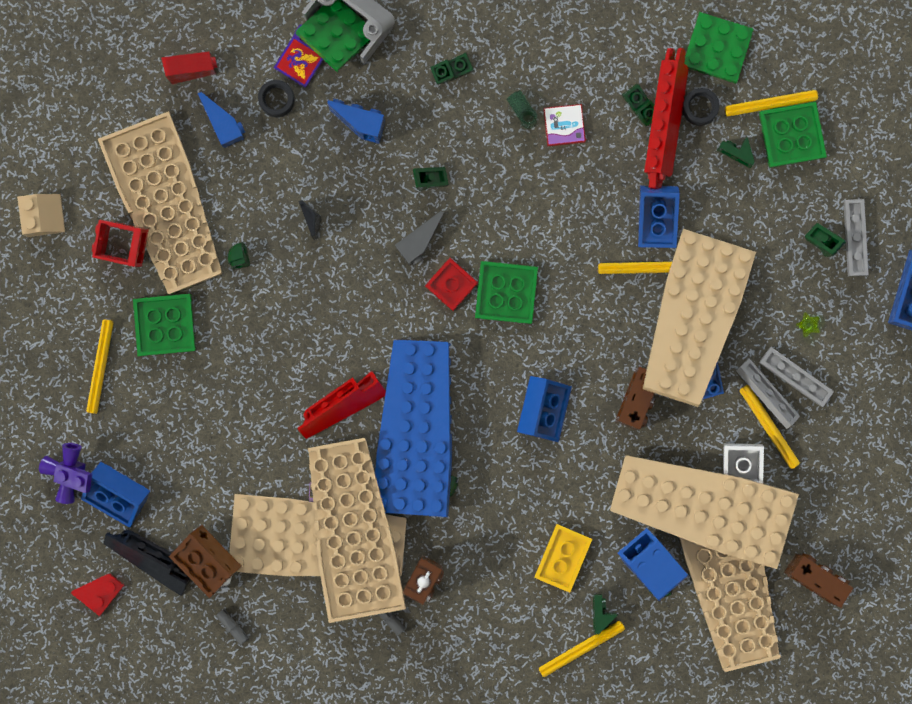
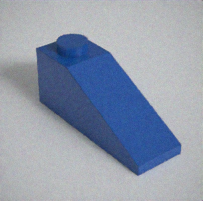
M202 92L198 93L222 147L225 148L243 140L242 134L245 133L241 122L237 123L230 114Z

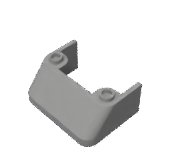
M311 0L302 11L304 20L307 21L312 17L321 4L330 6L336 0ZM341 0L368 20L363 27V33L371 42L360 55L361 63L365 65L394 27V16L374 0Z

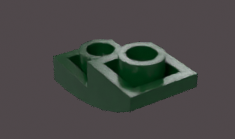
M467 53L430 67L437 85L474 71Z
M635 84L623 93L622 97L644 126L647 127L652 123L655 105L652 100L648 99L640 85Z

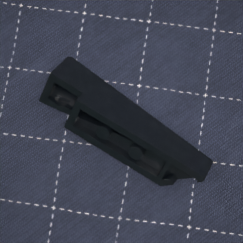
M124 530L121 534L114 535L110 534V532L106 533L103 542L105 546L180 596L183 595L191 579L169 557L172 554L171 552L131 530Z

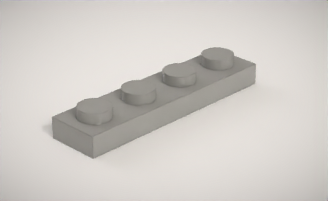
M864 199L844 200L848 277L867 276L869 273Z
M772 347L767 350L759 362L820 407H824L834 392Z
M750 358L736 370L786 429L791 427L800 417Z

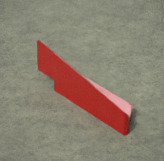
M373 371L368 373L358 383L352 377L306 409L303 415L305 421L303 425L298 427V431L305 439H308L385 397L386 390Z

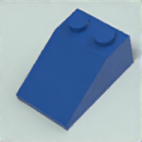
M640 186L638 247L677 248L680 196L678 186H662L658 189Z

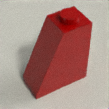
M210 52L161 58L165 76L171 84L216 74L215 68H218L216 57H212Z

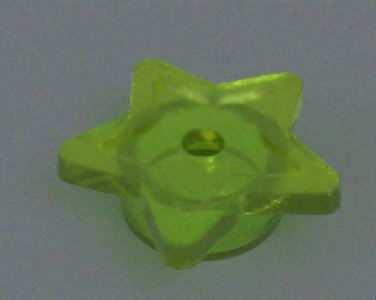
M805 312L803 320L796 323V326L803 330L804 337H807L811 332L820 333L817 327L820 318L810 317Z

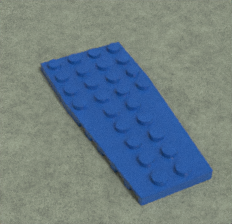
M393 341L375 469L385 513L448 517L452 468V434H450V424H452V415H450L451 377L449 372V365H451L449 346L451 344L449 342Z

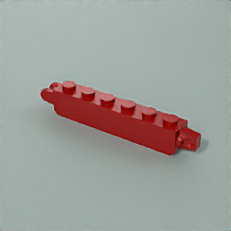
M668 48L665 60L661 61L644 172L648 174L649 188L653 189L661 188L663 180L666 177H670L673 173L688 77V66L684 64L686 55L684 48H678L676 59L674 48Z

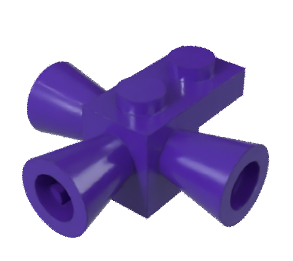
M62 444V462H57L51 457L45 456L39 464L40 474L54 475V482L60 484L55 500L62 504H72L75 502L74 490L83 493L90 492L92 473L85 471L86 464L77 461L82 448L79 444Z

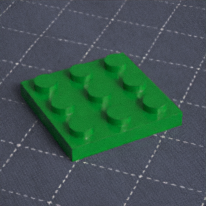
M336 0L330 6H322L296 30V35L336 72L370 42L363 33L365 22L341 0Z
M699 12L685 55L684 64L688 66V69L737 83L754 29Z
M816 101L759 112L769 168L825 159L827 157Z
M481 261L475 319L532 324L538 267Z
M191 294L133 299L137 356L196 351Z

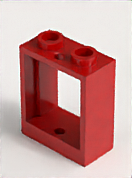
M99 220L95 228L96 238L92 245V257L132 267H142L149 229L109 220ZM110 227L133 231L128 259L105 254Z

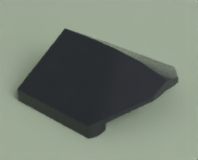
M300 200L298 202L313 240H316L318 238L321 216L303 200Z

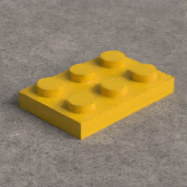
M556 524L534 578L570 593L592 539Z

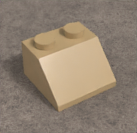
M33 194L17 197L22 235L34 237L65 232L60 194Z

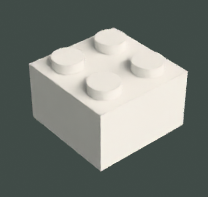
M724 443L723 474L763 483V444Z

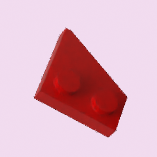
M109 573L73 590L71 594L98 616H101L124 587V584Z

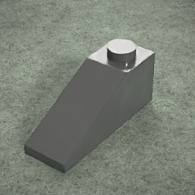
M442 211L395 244L396 249L408 265L412 263L416 265L423 259L422 255L425 254L443 218Z

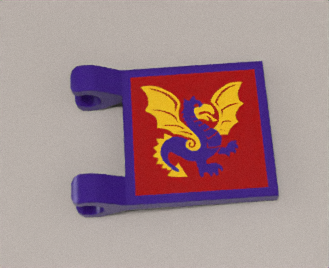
M295 31L292 39L273 68L306 88L323 59L305 42L301 41V38L296 35Z

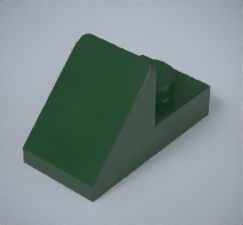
M748 137L744 139L739 149L731 141H722L717 151L748 168H751L755 163Z
M445 167L413 169L415 185L419 191L449 185Z
M816 223L804 236L808 242L818 247L825 257L834 256L846 243L844 239L819 223Z
M593 594L594 634H600L618 615L617 613H602V610H606V599L602 598V594Z

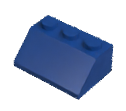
M530 376L517 432L559 442L572 386Z
M100 462L92 471L90 492L83 493L81 500L131 528L146 503L150 490L114 470L112 467Z

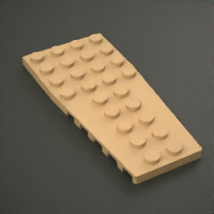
M168 111L99 138L98 141L114 183L133 220L134 226L149 229L146 249L167 293L171 295L221 275L222 270L191 165L170 112Z
M686 229L682 230L665 283L643 384L644 390L699 407L740 307L755 258V251Z
M360 438L308 448L318 564L329 623L406 609L396 550L366 439Z
M625 455L610 511L714 551L777 569L799 494L742 477Z
M235 494L229 553L242 566L237 572L278 576H320L313 502L291 498ZM386 514L401 576L407 519Z
M679 537L684 559L723 671L728 672L779 659L781 656L777 644L778 639L775 632L774 616L772 615L765 565L723 554Z

